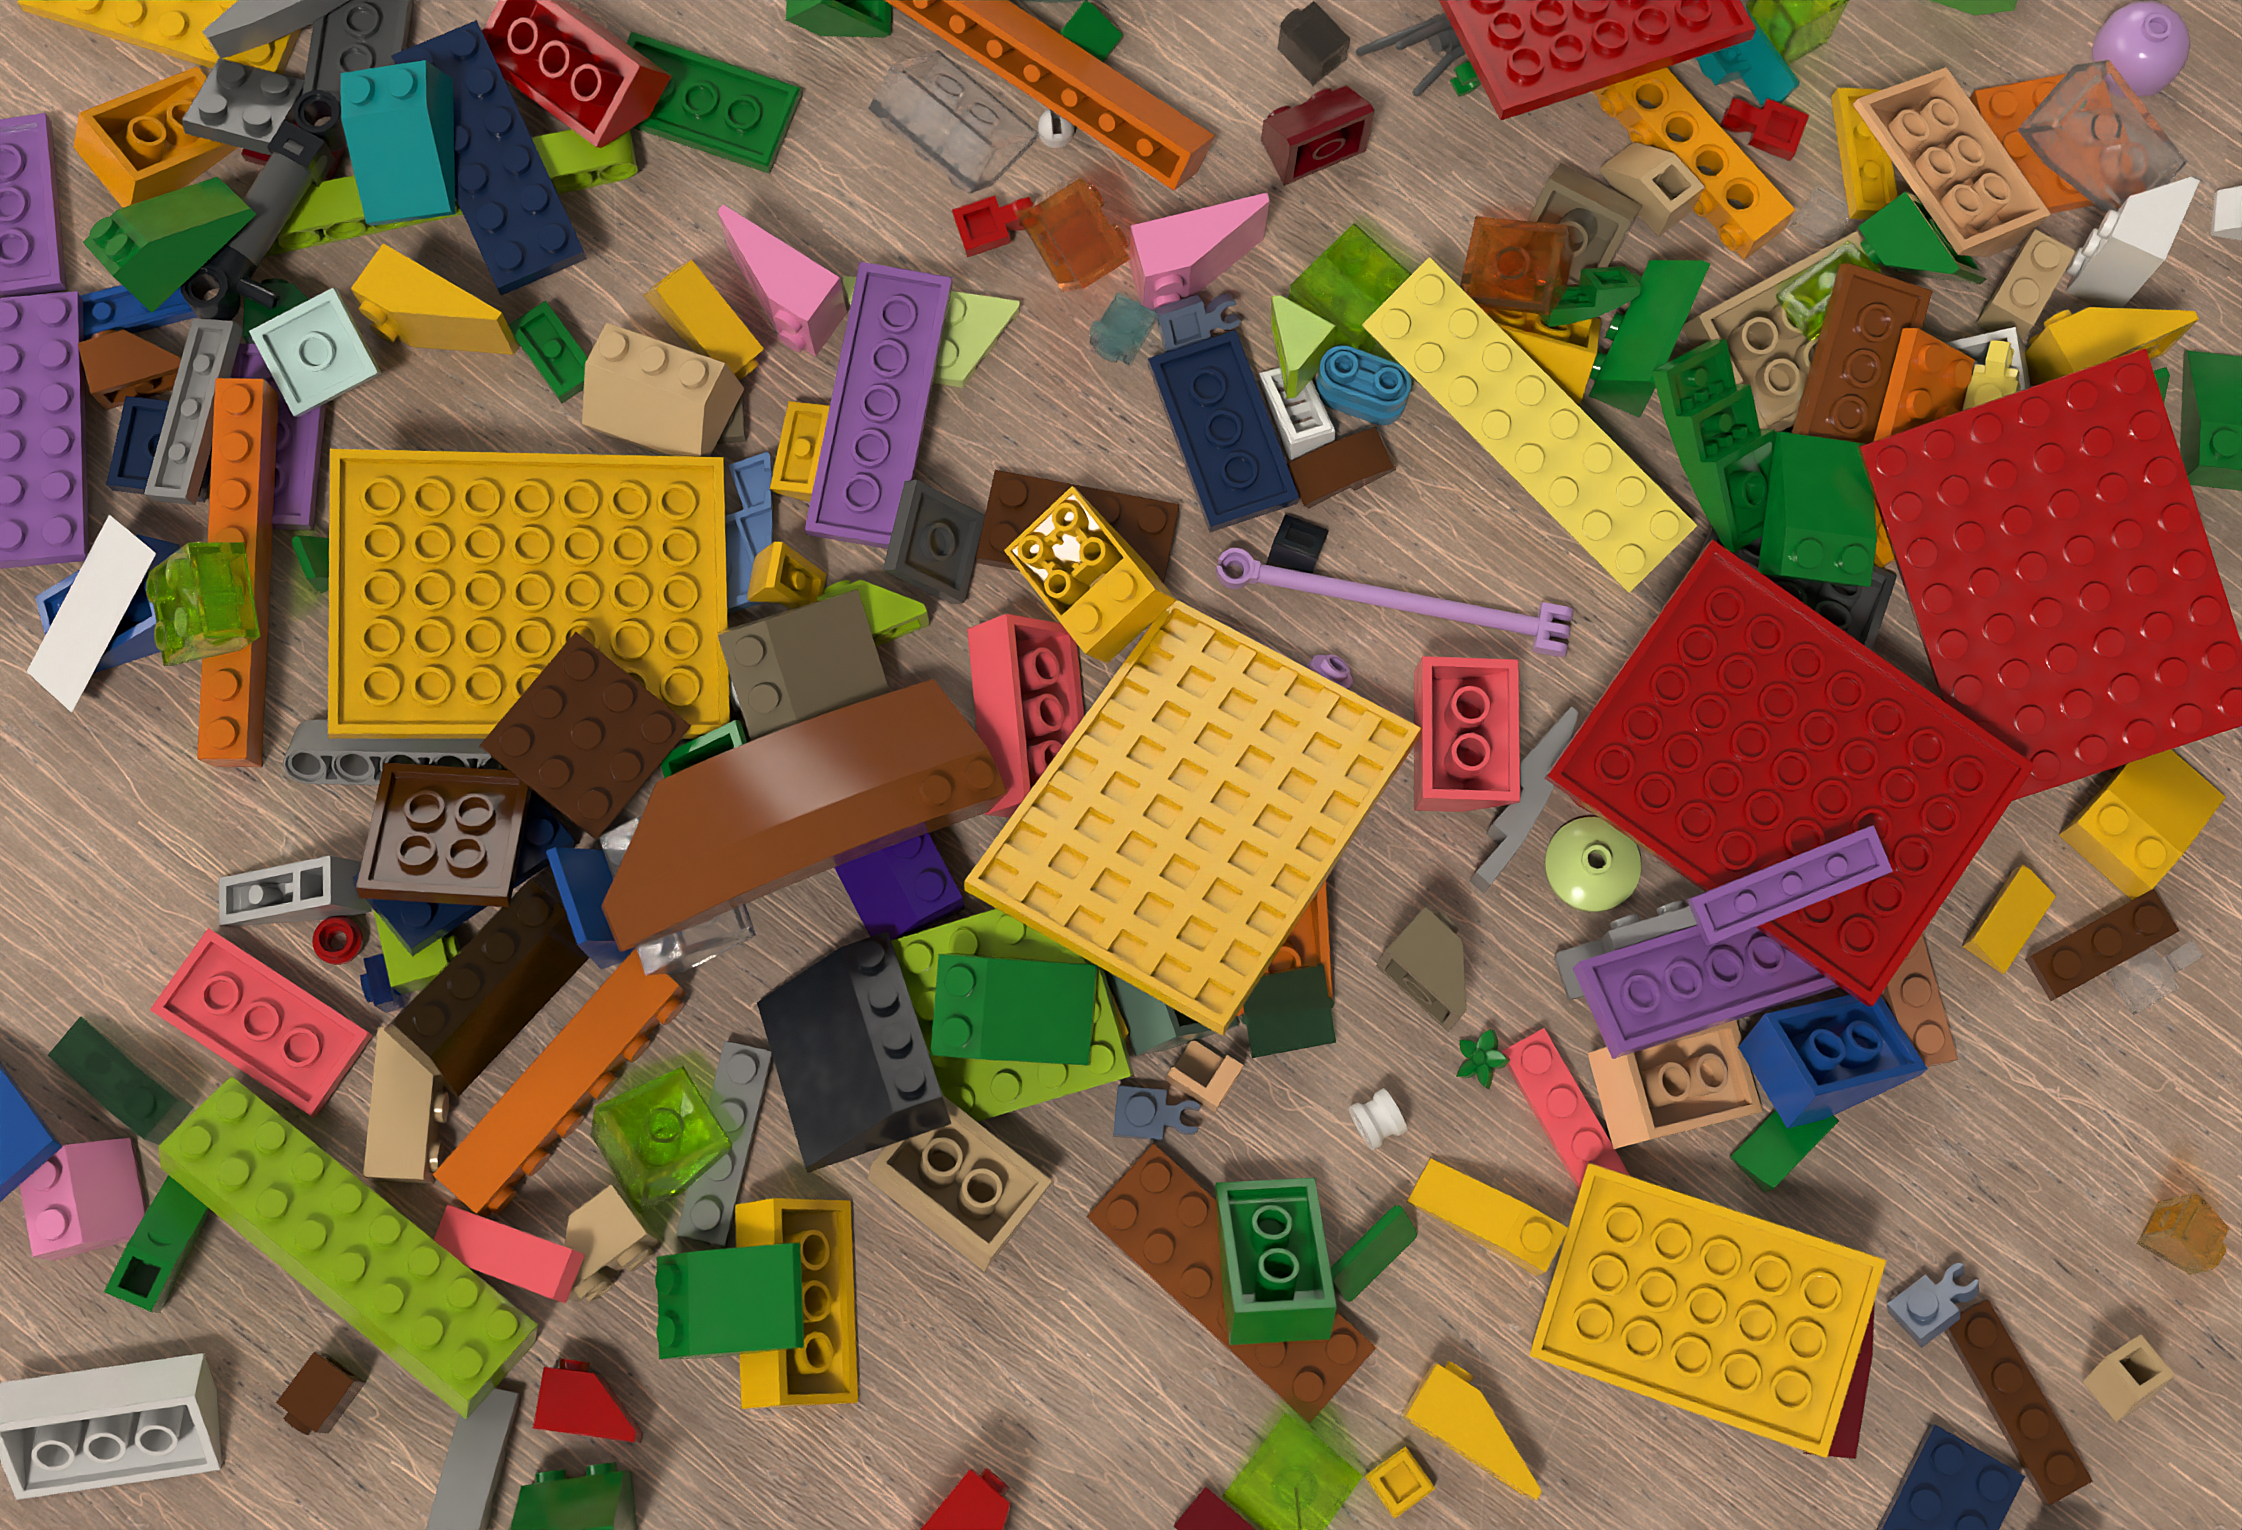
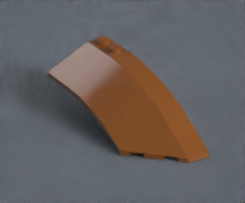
M931 679L784 728L658 781L651 792L647 806L639 824L635 828L601 908L618 949L622 952L706 923L714 917L857 858L985 814L1008 792L987 746L937 682Z

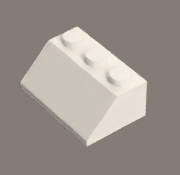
M2189 177L2128 197L2117 212L2110 209L2099 229H2093L2084 247H2079L2070 261L2066 273L2073 276L2066 292L2098 307L2123 308L2165 261L2200 180Z

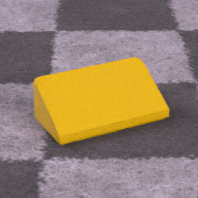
M2023 864L2012 871L1962 947L2002 975L2005 974L2056 896L2031 869Z

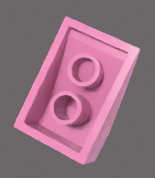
M1263 193L1131 225L1129 265L1143 313L1154 311V308L1197 295L1259 244L1265 235L1269 208L1268 194Z
M722 204L717 212L728 250L777 333H779L777 335L778 338L790 349L796 352H801L804 349L816 357L847 314L840 277Z

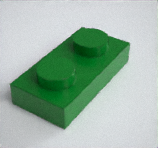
M546 300L508 324L516 342L561 404L584 389L585 362L588 358Z

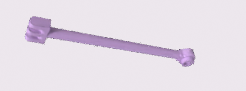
M1240 548L1226 550L1221 554L1217 565H1220L1216 567L1217 579L1222 585L1230 589L1243 588L1248 583L1256 585L1258 582L1534 636L1532 652L1557 657H1564L1567 654L1568 645L1551 641L1550 637L1559 639L1569 638L1571 628L1564 624L1554 623L1553 619L1571 621L1573 609L1570 607L1542 602L1539 607L1538 617L1264 565L1261 564V561L1253 560L1248 552ZM1236 565L1241 568L1243 574L1239 578H1231L1226 573V568Z

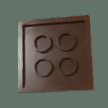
M575 632L479 747L594 840H597L691 725L579 633Z
M384 763L356 885L359 898L510 907L532 789L509 770Z

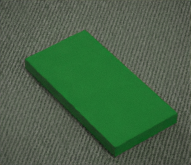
M631 31L626 43L671 75L650 116L633 128L770 174L801 100V88Z

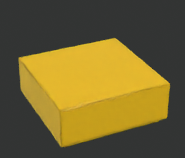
M1406 1446L1363 1476L1393 1519H1396L1436 1489Z

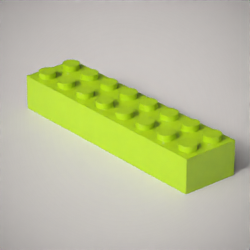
M232 1075L158 1146L160 1165L164 1172L466 1420L535 1344L537 1323Z

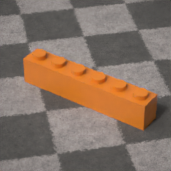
M635 948L432 1175L477 1215L487 1218L491 1212L495 1215L501 1213L514 1199L516 1191L513 1188L525 1174L529 1177L533 1176L547 1162L550 1153L546 1150L559 1136L564 1139L567 1138L580 1125L584 1118V1115L580 1112L593 1098L599 1101L613 1088L618 1079L614 1074L626 1060L633 1063L645 1052L651 1043V1040L647 1037L661 1022L665 1026L677 1016L684 1006L681 999L686 992L677 982Z

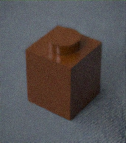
M313 1352L277 1400L276 1404L288 1412L283 1419L299 1432L309 1436L312 1430L316 1433H329L366 1382L327 1353Z

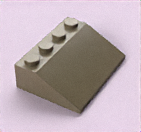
M858 589L718 632L717 636L751 741L846 706L890 693Z

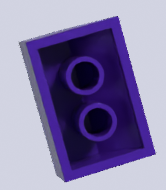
M929 833L834 867L870 937L888 931L891 941L921 932L965 909L963 897Z

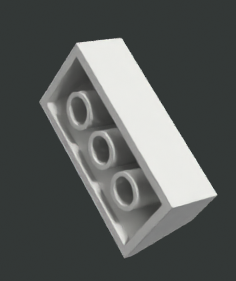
M204 1353L0 1382V1461L16 1500L221 1470L222 1456L217 1390Z

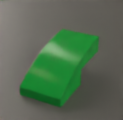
M1625 266L1581 269L1579 286L1535 289L1533 307L1548 327L1572 324L1600 316L1628 303L1640 295L1641 285Z

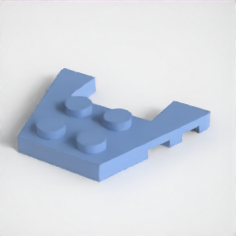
M768 451L728 465L744 509L725 516L727 615L763 603L748 601L747 593L755 556L773 543V492L770 490L773 471Z

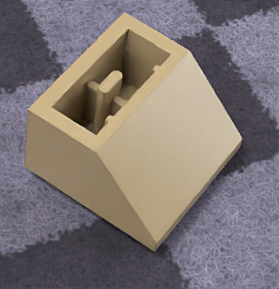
M612 1184L569 1215L564 1247L583 1253L585 1256L568 1299L580 1302L586 1298L591 1303L600 1298L614 1286L610 1280L612 1277L625 1268L633 1272L643 1266L655 1255L651 1248L661 1242L627 1193Z

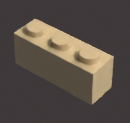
M378 1027L363 1177L375 1182L434 1184L435 1177L432 1174L444 1162L443 1142H438L440 1122H446L448 1117V1093L443 1092V1084L384 1031L385 1027Z

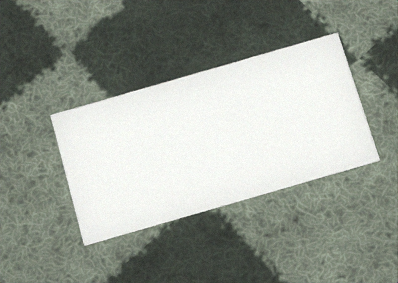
M111 515L105 521L27 670L29 675L71 713L156 555L152 549Z

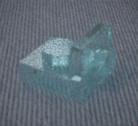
M1117 292L1099 322L1094 321L1090 327V345L1094 346V351L1102 358L1114 363L1120 360L1130 366L1157 322L1155 312Z

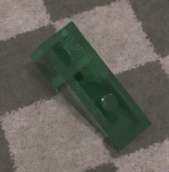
M81 1016L48 1054L54 1062L105 1109L146 1141L160 1145L194 1108L191 1103Z

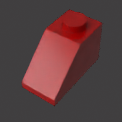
M560 1358L558 1368L543 1367L533 1429L642 1443V1430L605 1378L600 1374L588 1373L590 1362Z

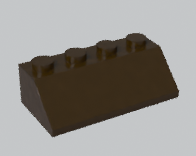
M530 878L511 897L510 907H501L384 1028V1031L456 1097H459L589 959V956L576 943L566 910Z

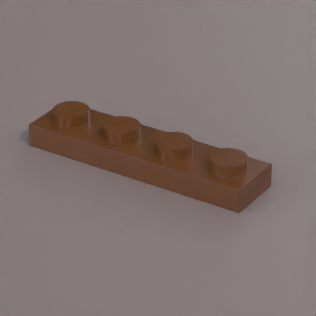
M1981 1300L1961 1311V1319L1944 1332L2043 1505H2052L2093 1482L1989 1300Z

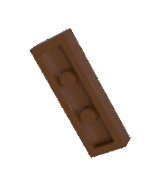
M2153 889L2025 960L2049 1000L2052 1001L2179 932V929Z

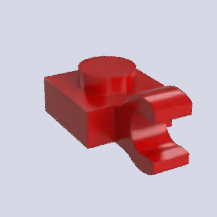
M1733 98L1729 109L1725 110L1720 126L1735 133L1750 132L1752 134L1748 143L1749 146L1791 161L1796 154L1809 115L1768 98L1761 109L1752 106L1744 100Z
M994 195L951 210L967 258L1010 244L1008 230L1022 231L1038 225L1030 197L1021 198L1008 205L999 207Z

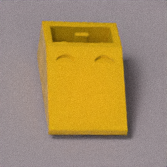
M1073 486L1004 550L1086 655L1107 664L1176 601V598L1150 566Z

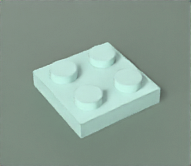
M331 288L249 331L295 417H300L382 374L338 289Z

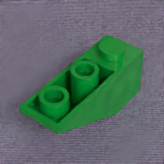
M168 1175L127 1243L104 1293L149 1312L161 1313L211 1209Z

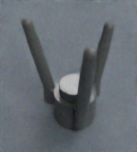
M1445 13L1437 14L1425 22L1356 49V55L1363 56L1395 44L1396 49L1402 50L1427 39L1436 52L1446 51L1447 54L1413 89V95L1416 97L1420 96L1454 60L1466 53Z

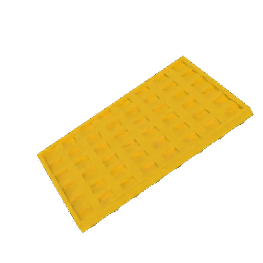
M1176 599L1169 608L1154 620L965 879V891L1223 1036L1418 741L1421 728Z

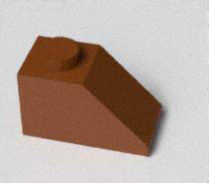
M124 329L120 331L104 330L94 334L89 340L77 343L91 395L105 410L124 405L125 396L149 398L172 391L182 358Z

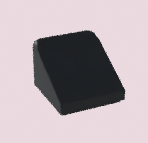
M1284 515L1272 543L1266 565L1313 574L1329 530L1292 516Z

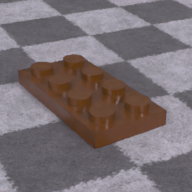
M994 471L976 555V563L1020 571L1004 550L1073 486L1138 553L1164 584L1179 504L1006 471Z

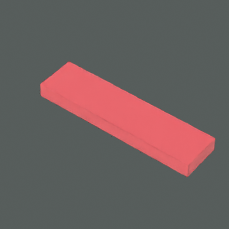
M448 1204L433 1239L469 1268L565 1304L585 1254Z

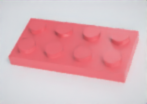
M210 928L206 930L150 1008V1011L314 1118L319 1114L373 1036Z

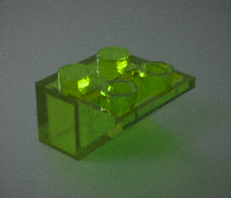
M1354 223L1290 285L1288 299L1335 325L1334 347L1349 346L1368 353L1378 342L1362 327V324L1412 274Z
M244 542L187 543L148 572L146 594L148 600L154 606L156 617L154 641L157 649L162 653L164 666H174L240 651L260 637Z

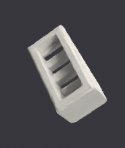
M1280 367L1259 373L1261 386L1290 461L1335 442V429L1312 379L1296 398L1287 399L1285 391L1280 393L1277 391V388L1284 387ZM1305 399L1306 401L1304 403H1300L1285 408L1284 406ZM1312 417L1311 420L1304 421L1294 425L1292 424V422Z

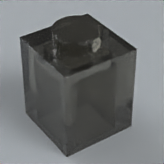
M1315 1L1302 11L1299 8L1294 9L1282 20L1279 26L1280 32L1277 49L1312 86L1316 85L1347 60L1351 39Z

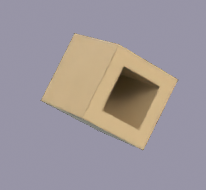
M2142 1334L2106 1356L2086 1377L2083 1383L2117 1423L2151 1401L2176 1375Z

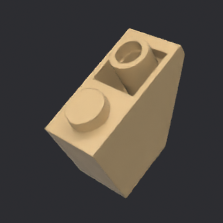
M1638 142L1630 144L1599 169L1602 176L1618 193L1643 205L1638 215L1658 237L1693 212L1705 188L1674 153Z

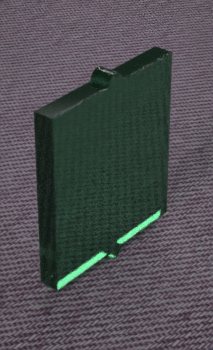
M1322 963L1263 974L1243 1005L1244 1013L1240 1015L1241 1022L1246 1024L1252 1058L1336 1043L1331 1008L1334 1007L1335 1002L1328 996L1324 965Z

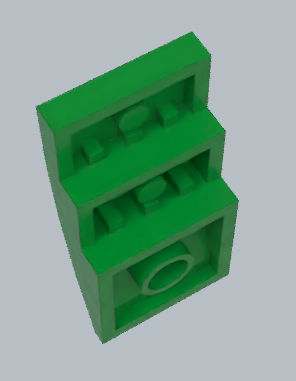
M1714 339L1652 371L1665 422L1692 489L1724 547L1730 552H1736L1763 536L1776 432L1775 429H1760L1751 384L1735 383L1727 339Z

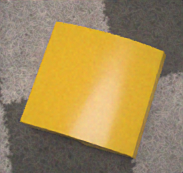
M788 401L770 484L772 492L810 502L830 406Z

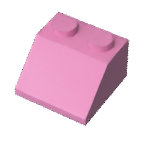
M130 1137L62 1145L63 1147L19 1185L32 1256L55 1261L127 1242L147 1211L134 1140Z

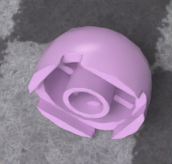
M2154 1L2133 2L2115 11L2100 28L2094 39L2092 56L2095 68L2105 66L2108 78L2113 81L2111 87L2118 92L2132 96H2146L2158 93L2164 86L2170 84L2185 66L2191 44L2187 26L2179 13L2165 4Z

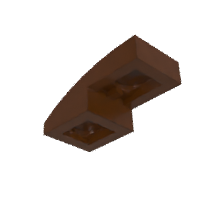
M1377 427L1352 434L1287 463L1294 485L1303 505L1307 508H1311L1348 488L1357 490L1397 470Z

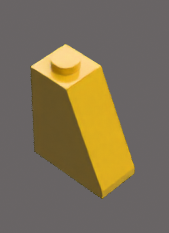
M693 260L677 266L643 294L648 303L695 353L726 363L738 380L744 378L759 365L755 357L764 348Z

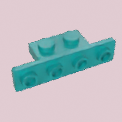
M1743 4L1756 27L1753 39L1697 57L1696 60L1699 62L1702 73L1711 79L1715 86L1743 79L1761 106L1767 98L1781 104L1799 86V80Z

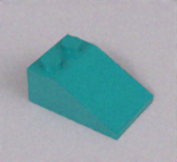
M426 60L340 73L341 120L366 224L375 226L454 215L453 79Z

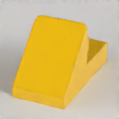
M774 541L754 558L747 600L750 602L781 603L790 610L817 602V597L823 595L827 573L784 542Z

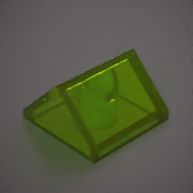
M1748 0L1745 6L1787 65H1790L1828 43L1849 0Z

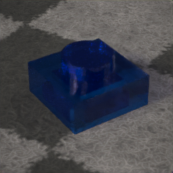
M383 953L363 958L366 973L360 975V982L366 1001L368 1003L373 1002L375 1007L385 1013L405 1008L402 994L390 985Z

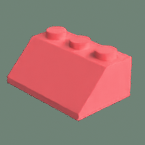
M1422 656L1414 670V724L1421 728L1419 739L1414 745V811L1466 812L1519 803V660Z

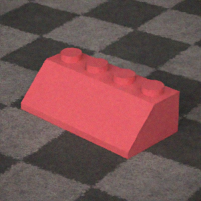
M1004 614L968 628L967 633L977 735L989 749L1008 792L985 815L1011 818L1084 718L1077 643L1063 625L1056 622Z

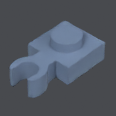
M1222 294L1215 297L1210 304L1204 306L1199 295H1195L1154 308L1164 351L1169 352L1211 338L1210 330L1215 328L1229 330L1237 327L1241 322L1235 313L1221 317L1224 308L1237 305L1234 298L1230 294Z
M1118 1085L1113 1137L1162 1141L1164 1127H1172L1183 1135H1195L1198 1132V1127L1183 1125L1180 1121V1114L1185 1110L1200 1111V1105L1194 1101H1183L1175 1106L1166 1105L1167 1090Z
M1956 1263L1949 1267L1944 1274L1943 1280L1937 1285L1927 1275H1924L1887 1303L1888 1313L1921 1348L1961 1319L1960 1310L1955 1306L1956 1303L1968 1302L1979 1293V1281L1977 1279L1965 1287L1954 1284L1956 1279L1964 1275V1265L1962 1263Z

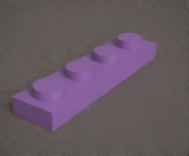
M1873 825L1687 899V902L1705 945L1708 946L1891 873L1893 870Z

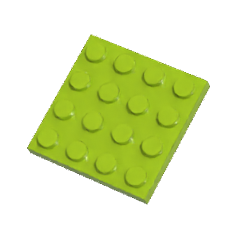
M997 908L892 940L941 1093L975 1121L978 1122L1134 1075L1103 968L1099 966L1090 1065L979 1060L931 1055L938 954L960 953L1081 964L1094 963Z

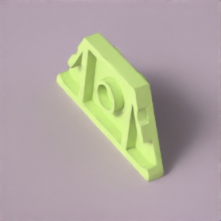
M843 276L844 291L851 306L856 277ZM951 291L933 383L963 388L976 372V366L980 360L987 357L998 343L997 338L1011 320L1014 321L1019 315L1020 301Z

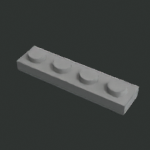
M192 319L144 495L154 501L196 505L212 447L215 378L231 377L243 328L234 321Z
M724 1041L676 1233L677 1236L727 1247L735 1216V1204H738L773 1060L771 1051Z

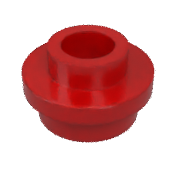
M329 917L323 920L315 929L312 938L313 949L317 956L328 964H346L352 961L361 951L363 945L362 931L353 920L347 917ZM339 933H344L347 937L346 944L341 949H333L331 946L332 938Z

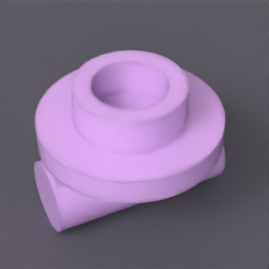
M1319 654L1314 656L1306 666V668L1348 690L1353 685L1349 666L1338 656Z

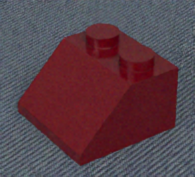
M1345 85L1334 91L1330 88L1320 90L1303 104L1293 108L1291 106H1283L1271 112L1267 119L1263 120L1261 141L1283 185H1288L1366 152L1375 110L1369 101Z

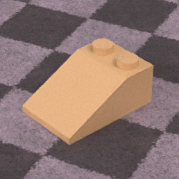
M1737 1020L1612 1059L1607 1047L1587 1053L1613 1149L1763 1112L1750 1066L1738 1048L1742 1043V1037Z

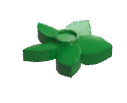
M1489 1029L1479 1037L1477 1043L1470 1040H1459L1460 1051L1469 1060L1460 1067L1456 1077L1471 1078L1477 1074L1480 1084L1490 1089L1493 1080L1492 1068L1501 1069L1510 1062V1059L1504 1053L1497 1051L1498 1038L1494 1030Z

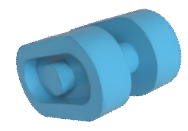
M1336 346L1323 355L1315 388L1325 406L1376 425H1389L1396 422L1405 410L1411 390V379L1408 372L1397 363L1353 347Z

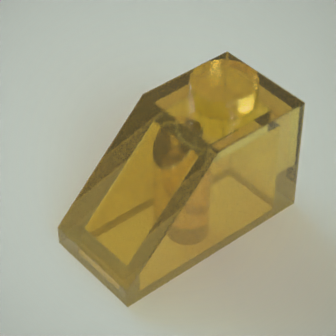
M2193 1192L2158 1201L2137 1245L2189 1275L2208 1272L2209 1269L2213 1270L2221 1262L2227 1250V1244L2223 1243V1240L2230 1228L2203 1197Z

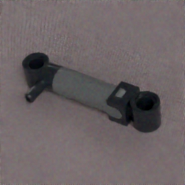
M311 90L303 94L296 101L293 109L294 119L299 127L285 120L283 121L267 146L272 155L243 198V201L257 215L181 285V293L185 301L200 319L231 321L240 309V294L270 310L276 308L279 304V293L252 280L251 277L311 184L319 187L336 160L331 152L343 148L347 143L341 120V106L336 97L330 92ZM331 117L326 124L314 126L319 119ZM219 288L218 294L214 298L202 300L208 291Z

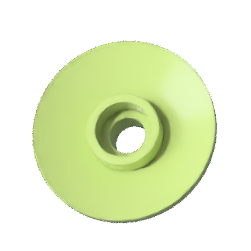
M1600 817L1579 818L1561 827L1549 842L1545 854V873L1552 890L1566 904L1581 911L1602 912L1619 906L1633 893L1641 875V857L1636 843ZM1591 853L1600 854L1604 859V866L1599 869L1591 867L1588 863V855Z

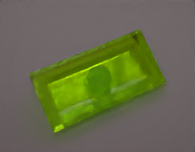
M1850 241L1845 242L1776 294L1777 301L1809 341L1813 340L1821 332L1840 264L1850 263L1881 273V267L1875 265L1869 257Z

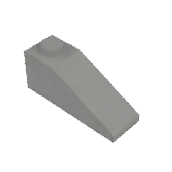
M330 855L219 878V926L232 927L325 920L333 916L347 917L372 912V907L366 899L359 898L353 882V877L360 872L362 862Z

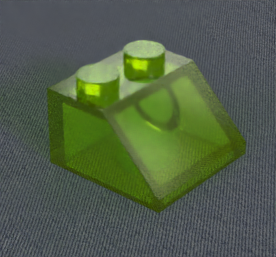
M684 1066L596 1105L594 1109L590 1135L638 1214L682 1194L726 1155L733 1146Z

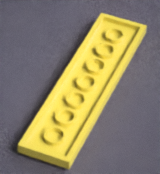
M1430 257L1362 324V327L1626 592L1630 593L1698 526Z

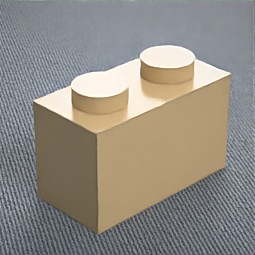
M2034 229L2016 253L1976 324L1990 332L2016 327L2022 340L2035 324L2076 251Z

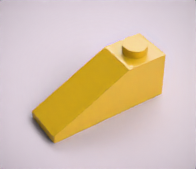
M1432 1158L1429 1159L1406 1201L1535 1276L1546 1273L1569 1230L1568 1227L1526 1203Z
M1447 1361L1444 1367L1438 1363L1431 1365L1400 1417L1527 1499L1538 1500L1542 1490L1481 1391L1470 1385L1474 1377L1450 1361Z

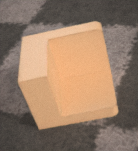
M1193 1040L1188 1044L1175 1066L1168 1072L1166 1081L1211 1111L1216 1112L1240 1075L1244 1065L1229 1055L1223 1059Z

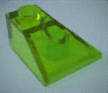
M1282 1413L1223 1493L1222 1497L1264 1530H1325L1360 1482L1363 1475L1287 1413Z

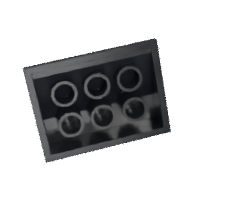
M888 931L840 947L757 1002L807 1173L952 1124Z

